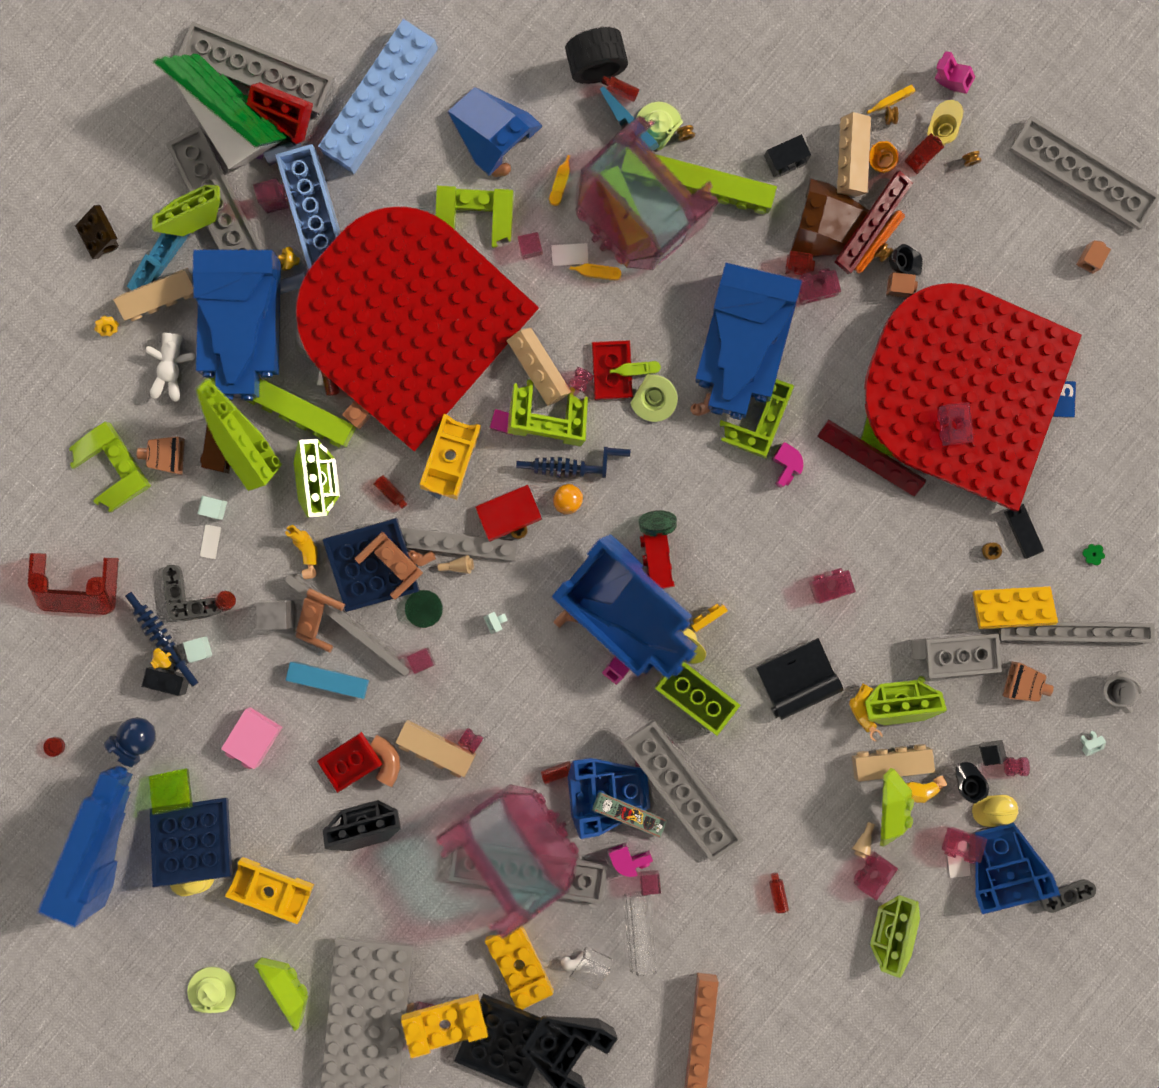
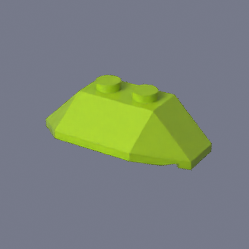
M204 185L174 199L163 207L159 213H155L152 216V230L159 233L185 236L194 233L200 228L211 225L216 221L220 204V187L218 185Z
M318 439L298 440L293 462L298 502L307 518L327 516L340 496L335 458Z
M919 680L879 684L865 701L868 720L885 726L925 721L947 711L943 693L939 690L936 691Z
M890 768L883 775L880 846L882 847L902 836L908 828H911L913 823V817H911V811L914 806L912 790L893 768Z
M898 895L878 907L870 946L880 965V970L897 978L902 977L911 959L920 922L919 902Z
M261 957L254 964V967L259 972L293 1030L296 1031L303 1021L308 1000L307 988L299 982L297 972L288 963Z

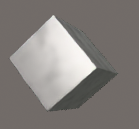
M294 601L256 602L257 629H289L295 627Z

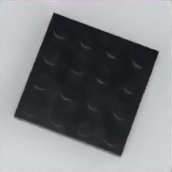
M483 993L480 1005L488 1030V1037L469 1042L468 1039L462 1041L454 1062L513 1087L527 1088L536 1068L524 1055L521 1048L541 1017Z

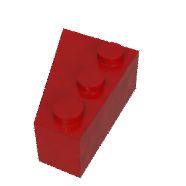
M261 82L250 85L247 105L264 119L272 122L280 132L288 135L295 144L305 141L313 103Z
M667 530L642 532L643 536H639L640 546L641 548L644 547L645 555H642L643 567L647 566V575L661 588L675 587L672 579V564L670 563Z

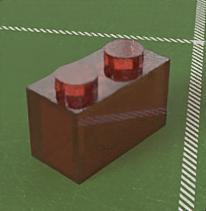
M930 133L906 158V164L918 175L944 148L942 141L939 137Z

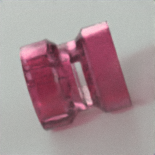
M577 367L575 376L570 379L568 384L576 390L585 393L587 384L592 381L594 375L583 368Z
M467 728L457 744L467 747L468 751L474 754L484 737L474 734L472 729Z
M1007 757L1004 762L1006 776H1015L1016 774L1028 776L1030 772L1028 758L1019 757L1015 759Z

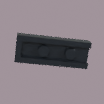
M1021 504L1019 511L1011 509L1004 511L1024 559L1044 552L1025 505Z

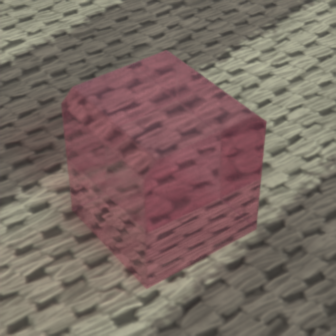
M538 232L517 237L523 260L543 255Z
M428 647L407 656L414 674L436 665Z
M640 871L641 894H661L659 871Z

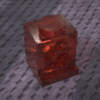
M790 251L787 255L785 274H789L790 271H794L796 275H805V273L813 272L815 268V260H812L813 254Z

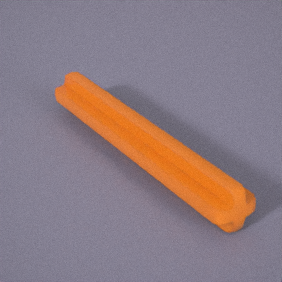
M900 210L892 215L854 269L857 273L864 271L905 218V214Z

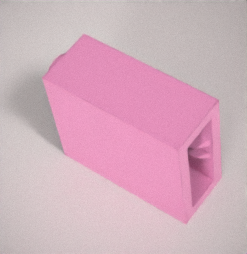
M247 708L221 749L225 751V755L229 758L240 760L244 767L255 769L261 764L283 727L253 708Z

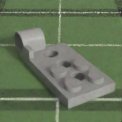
M997 633L947 638L911 639L912 659L927 660L929 679L1002 672L1000 640ZM980 649L984 651L982 659L977 657V652ZM964 650L966 652V659L961 661L959 654ZM944 652L948 654V660L945 663L941 660V655Z

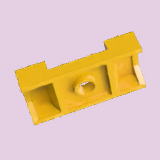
M446 414L443 415L420 481V489L455 500L458 499L473 449L476 446L481 431V425H467L455 421ZM452 451L456 454V457L453 460H448L445 458V454Z
M242 857L238 861V869L225 897L298 924L301 921L314 884L297 877L296 879L290 878L260 866L261 863ZM265 887H271L274 890V895L267 896L264 892Z
M521 921L516 922L509 929L497 935H489L485 938L487 948L492 958L495 959L517 1008L523 1010L553 995L554 989ZM522 960L525 966L522 969H517L514 966V962Z
M478 994L406 1013L401 1018L411 1059L429 1054L430 1050L467 1039L469 1042L488 1037V1030L484 1022ZM447 1020L450 1022V1026L448 1028H441L439 1023Z

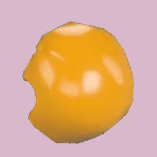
M888 141L877 142L869 151V163L879 173L890 172L899 161L897 149Z
M573 484L560 486L553 496L554 507L564 515L575 513L583 502L582 492Z

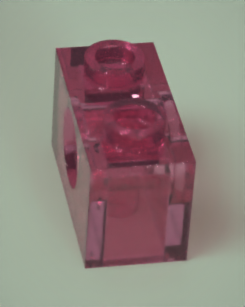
M276 178L253 184L257 202L267 214L289 208L284 185L280 184Z
M829 268L823 269L815 275L806 273L798 279L802 280L798 295L801 305L835 297L841 293L836 269L831 271ZM816 281L820 282L822 289H816L813 283Z
M946 404L939 407L938 420L941 424L940 439L943 446L963 445L974 442L970 404ZM952 421L956 423V429L953 428Z
M838 568L832 570V574L825 576L824 573L813 576L814 580L809 581L815 603L821 604L855 593L849 570ZM830 580H834L836 583L833 590H829L827 587V583Z
M948 825L941 850L945 851V855L956 858V855L964 857V861L971 864L981 863L987 838ZM966 841L969 844V848L962 851L958 848V843Z
M874 851L865 860L866 865L864 868L856 873L853 883L857 888L877 901L898 868ZM873 871H878L876 878H870V874Z

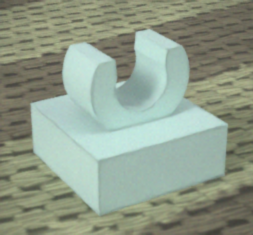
M495 612L483 617L491 634L502 630L500 624L507 621L505 614L496 616Z
M1094 731L1090 732L1092 740H1087L1084 735L1081 736V742L1084 744L1082 751L1086 757L1104 749L1106 744L1103 736L1097 738Z

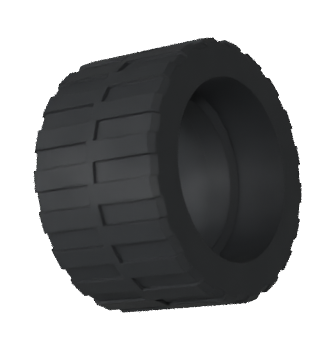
M598 27L585 30L572 37L566 43L565 51L571 76L577 83L603 82L621 74L628 66L622 35L617 28Z

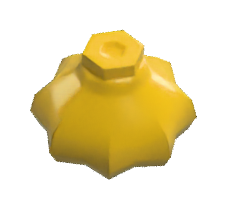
M291 247L284 248L282 254L278 255L283 271L291 269L300 262V258L295 255Z
M101 316L99 320L95 321L94 331L98 332L100 336L111 337L113 333L118 332L117 327L119 323L112 316Z
M156 648L153 652L152 662H150L151 666L154 669H170L172 666L168 658L171 656L170 652L165 654L160 648Z

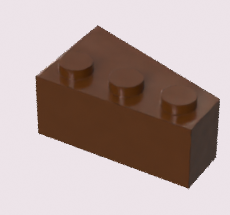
M207 424L203 453L200 458L201 467L229 474L231 466L218 447Z

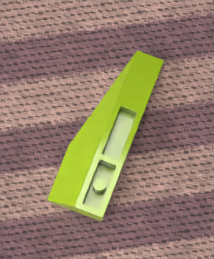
M205 379L196 388V392L204 417L218 447L248 491L266 486L282 466V463L258 429L209 379Z

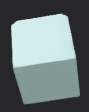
M202 496L197 514L223 520L227 501Z
M207 636L183 643L188 662L190 663L212 656Z

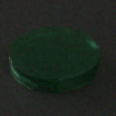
M655 510L643 514L639 518L638 524L640 531L646 535L657 536L660 533L667 535L677 528V518L675 514L669 511Z
M420 590L413 593L407 599L405 614L413 625L427 628L435 625L440 620L443 614V604L436 593L430 590Z

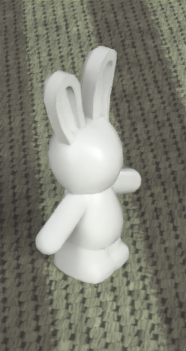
M162 333L161 352L150 346L145 349L147 354L161 361L157 366V378L150 390V396L154 399L161 395L165 382H168L171 400L176 402L180 398L177 382L179 367L177 363L195 359L194 353L180 355L183 340L181 335Z

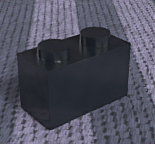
M801 134L768 149L764 157L774 177L778 174L783 176L789 173L791 168L805 166L811 153Z
M148 667L146 668L141 687L181 696L186 694L189 682L180 672Z

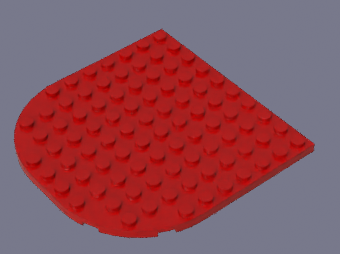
M395 206L371 211L354 220L315 261L307 272L299 290L296 320L302 344L317 368L415 452L441 422L443 415L448 414L507 346V340L521 330L539 307L445 221L420 209Z
M943 283L924 288L905 299L891 313L881 332L864 383L866 400L864 405L870 426L879 442L884 444L892 455L902 463L1008 509L1019 511L1082 334L969 285Z

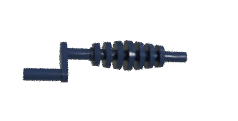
M604 447L602 466H588L585 464V461H581V465H577V460L573 459V464H569L570 458H566L565 464H562V457H558V463H554V457H550V463H546L547 457H545L543 462H539V458H535L533 462L517 461L516 468L532 469L535 474H538V470H542V475H546V470L550 471V477H553V471H557V478H561V471L565 472L564 478H568L569 472H572V477H576L578 472L580 477H584L586 473L602 474V478H606L607 455L630 457L631 449Z
M132 592L125 595L134 608V617L140 616L136 621L138 623L144 621L140 626L141 630L149 628L144 635L147 637L153 634L149 640L151 642L158 640L154 646L156 648L162 646L161 650L164 653L170 652L171 656L169 657L175 663L173 668L175 672L180 670L192 687L199 682L186 666L189 663L187 659L182 660L173 647L175 646L174 641L168 642L172 638L171 635L164 636L168 632L167 628L159 630L164 623L161 621L155 624L159 619L158 616L151 618L150 616L154 612L152 610L146 612L145 610L148 606L146 604L141 605Z

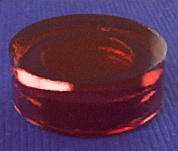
M221 591L216 596L215 603L219 609L228 611L235 605L236 598L229 591Z
M60 737L49 738L44 743V752L50 757L61 755L65 750V742Z

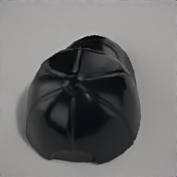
M901 244L891 252L889 264L893 271L896 273L921 275L923 260L919 252L906 244Z
M970 762L958 764L955 774L958 782V791L961 796L971 803H977L987 798L989 785L978 768Z

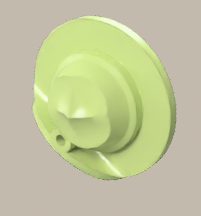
M653 102L644 106L636 117L639 124L658 142L659 147L656 150H662L683 123L678 111L665 102Z
M647 374L631 401V407L644 420L651 422L663 421L671 416L676 409L678 402L676 389L665 377Z
M206 967L199 970L191 978L187 990L188 999L195 1011L203 1013L225 1012L230 1009L235 999L236 985L232 976L224 969Z

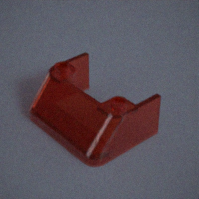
M30 553L28 587L40 610L99 615L110 614L114 611L116 606L119 558H104L102 577L90 578L86 583V592L48 589L49 580L45 575L47 554Z

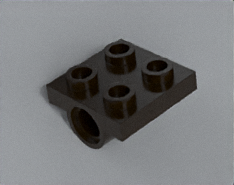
M94 205L75 225L92 259H99L103 254L110 253L119 247L116 241L118 238L101 205Z

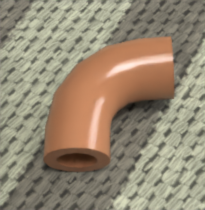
M376 735L371 743V747L382 762L376 779L393 787L400 770V758L395 747L390 742Z

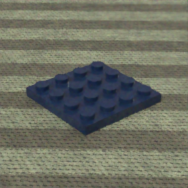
M397 517L322 539L342 602L345 604V612L393 599L390 594L403 582L374 551L360 564L355 560V557L381 532H384L410 559ZM417 580L399 597L419 592Z
M228 798L150 808L152 887L232 877Z

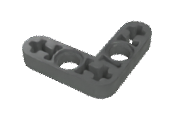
M167 565L163 569L168 616L171 619L179 620L217 615L224 611L225 603L218 597L186 601L182 569L178 565ZM172 569L177 572L173 577L168 574ZM173 578L174 581H178V584L169 585V582H173ZM172 587H177L180 591L179 596L176 598L170 594ZM214 601L220 605L216 608V611L214 608L206 609V605H212ZM194 603H198L201 606V611L198 614L192 612L191 608ZM177 606L178 609L186 608L187 612L178 613L177 616L176 613H173V610Z
M1081 879L1058 888L1060 895L1050 898L1054 901L1051 907L1046 905L1049 903L1048 898L1039 900V902L1046 911L1054 913L1094 897L1096 886L1089 880ZM1084 885H1087V886L1090 887V888L1087 889V891H1088L1087 893H1085L1084 891H1081V890H1084V889H1085ZM1067 891H1071L1073 894L1072 899L1069 901H1065L1063 897Z

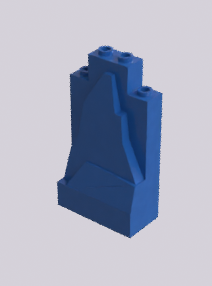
M193 250L194 299L198 302L196 371L205 378L215 377V386L230 401H233V398H241L244 401H252L253 398H259L260 375L263 378H272L273 375H279L281 261L273 250Z
M725 263L713 308V316L695 378L696 383H699L698 386L703 388L713 387L708 404V409L711 410V413L717 415L725 413L729 414L733 419L741 420V418H746L751 397H755V400L759 402L771 400L802 280Z
M610 534L598 539L588 551V558L569 580L561 584L552 595V598L637 677L642 673L646 675L653 666L667 679L672 675L676 677L683 670L681 665L685 661L689 663L696 655L694 650L698 646L682 633L691 624L689 620L692 615L643 572V565L616 538Z
M116 766L100 773L92 795L83 799L37 913L75 928L105 907L114 886L118 862L114 859L119 833L126 814L124 813L125 805L131 793L128 791V785L133 774L127 772L126 768Z

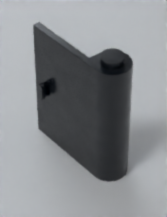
M819 638L756 667L774 706L771 708L775 718L779 717L780 720L844 691L841 681L830 665Z

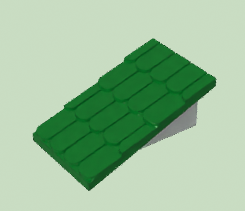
M193 53L191 55L183 54L182 56H163L152 61L174 79L228 169L246 165L279 142L290 139L284 132H280L272 122L264 119L248 106V96L244 95L224 74L220 75L200 55Z

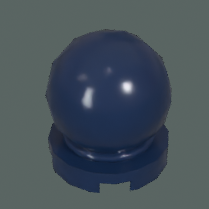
M140 717L130 718L120 725L116 736H110L105 741L104 746L109 754L113 751L120 757L117 760L118 762L132 768L141 760L139 755L145 754L152 748L156 741V731L147 719Z

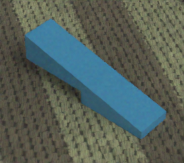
M604 86L601 87L600 91L620 126L626 123L629 124L645 152L651 153L659 147L658 142Z
M161 233L150 254L145 255L127 287L133 290L157 280L190 234L177 236Z
M297 661L290 662L286 681L361 699H365L369 683L368 679L338 671H330Z

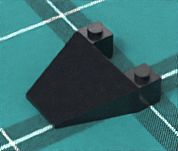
M542 1016L522 1046L521 1051L552 1088H586L582 1076L572 1071V1068L588 1044L608 1055L618 1037L614 1027L598 1018Z

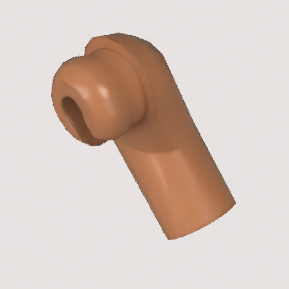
M503 163L491 175L494 177L506 176L511 171V166L508 163Z
M710 393L706 394L704 402L691 405L690 410L693 415L700 416L710 411L708 409Z
M414 550L408 552L410 560L420 567L436 559L433 551L424 555Z
M563 610L553 621L559 628L566 621L578 623L566 610Z

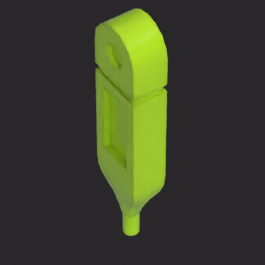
M657 361L627 363L616 369L609 370V372L618 373L625 377L656 374L660 371L661 365Z

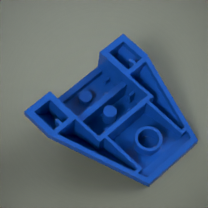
M476 87L448 110V114L475 164L488 176L502 164L503 156L524 136L530 139L542 128V125L530 113Z
M594 758L572 761L568 774L570 810L580 839L600 836L622 824L620 821L592 810L599 792L642 810L651 808L648 776L642 768Z
M1014 822L975 832V895L982 915L1060 895L1054 875Z

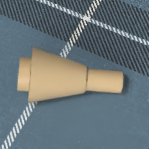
M469 555L450 561V563L438 564V571L451 570L470 574L471 570L474 569V561Z
M867 823L864 833H862L852 848L855 851L854 855L864 859L866 856L870 857L871 835L875 824Z

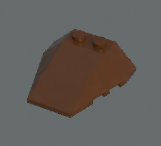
M810 179L800 224L795 233L790 252L806 257L839 255L869 210L849 196L838 194L837 188L831 184Z

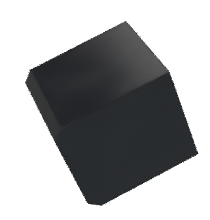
M1003 740L983 742L979 747L984 766L1002 764L1007 759Z

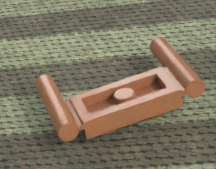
M381 532L355 557V560L360 564L374 551L400 580H403L390 594L395 600L423 574L384 532Z
M309 589L307 597L304 599L295 637L330 653L333 645L316 638L325 604L342 611L345 604L313 589Z

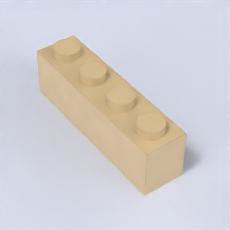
M852 112L841 117L837 179L838 194L858 197L868 193L870 116Z
M187 267L121 294L113 300L124 321L128 319L135 321L141 318V314L147 311L149 314L159 311V307L166 304L169 307L176 304L179 298L183 297L186 300L193 297V277Z
M532 328L522 329L507 340L547 406L559 402L571 393V390Z
M410 720L405 722L395 742L401 750L406 752L410 750L416 753L415 756L419 759L432 761L433 765L437 768H447L451 770L450 773L458 778L466 776L476 756V753Z
M926 744L914 745V748L907 749L905 746L895 747L894 751L877 749L876 753L870 754L868 751L857 752V755L852 756L854 779L858 782L883 779V775L890 768L895 769L900 777L935 772L933 750L926 747Z

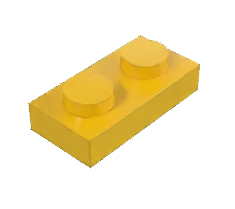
M718 603L708 609V614L705 616L702 614L698 615L692 620L693 624L690 626L694 632H698L728 611L723 604L719 606Z

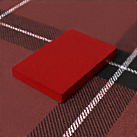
M630 340L592 342L595 400L633 398L632 376L625 377L618 373L609 372V370L616 369L623 364L631 363Z
M528 485L475 507L489 542L543 520Z
M362 732L317 760L337 793L382 765V762Z

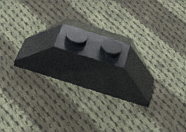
M379 800L341 810L329 825L322 830L324 848L326 850L353 851L388 841L401 829L399 812L397 809Z

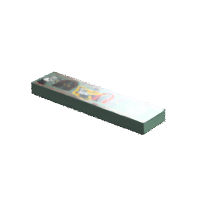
M601 792L598 793L592 808L595 812L661 838L667 822L664 818Z

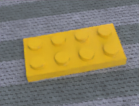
M1051 586L974 590L972 593L979 629L1047 626L1058 623Z

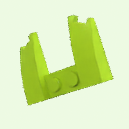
M437 185L435 216L455 229L456 210L493 212L492 248H497V241L508 238V241L511 242L514 191L509 189H494V191L457 189L456 186Z
M527 380V386L518 388L517 383H514L508 418V434L524 437L527 434L560 439L563 440V444L579 447L583 445L586 441L588 397L581 401L573 395L576 389L570 387L571 393L568 394L565 419L531 413L532 380Z
M776 379L771 400L767 401L755 432L720 420V427L724 426L725 437H722L721 441L767 459L775 434L794 390V385Z
M103 422L69 448V451H73L74 462L70 463L72 469L104 451L118 472L121 480L93 500L97 505L103 503L108 506L109 512L115 511L152 487L109 422Z

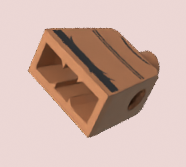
M169 437L148 440L147 448L137 449V458L146 460V466L149 468L183 475L185 439Z
M1012 661L1002 696L1010 699L1039 702L1042 694L1051 696L1054 687L1045 683V674L1024 664Z

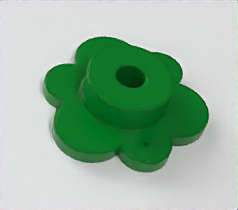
M1089 544L1088 548L1082 552L1088 564L1100 565L1101 559L1105 558L1101 545Z

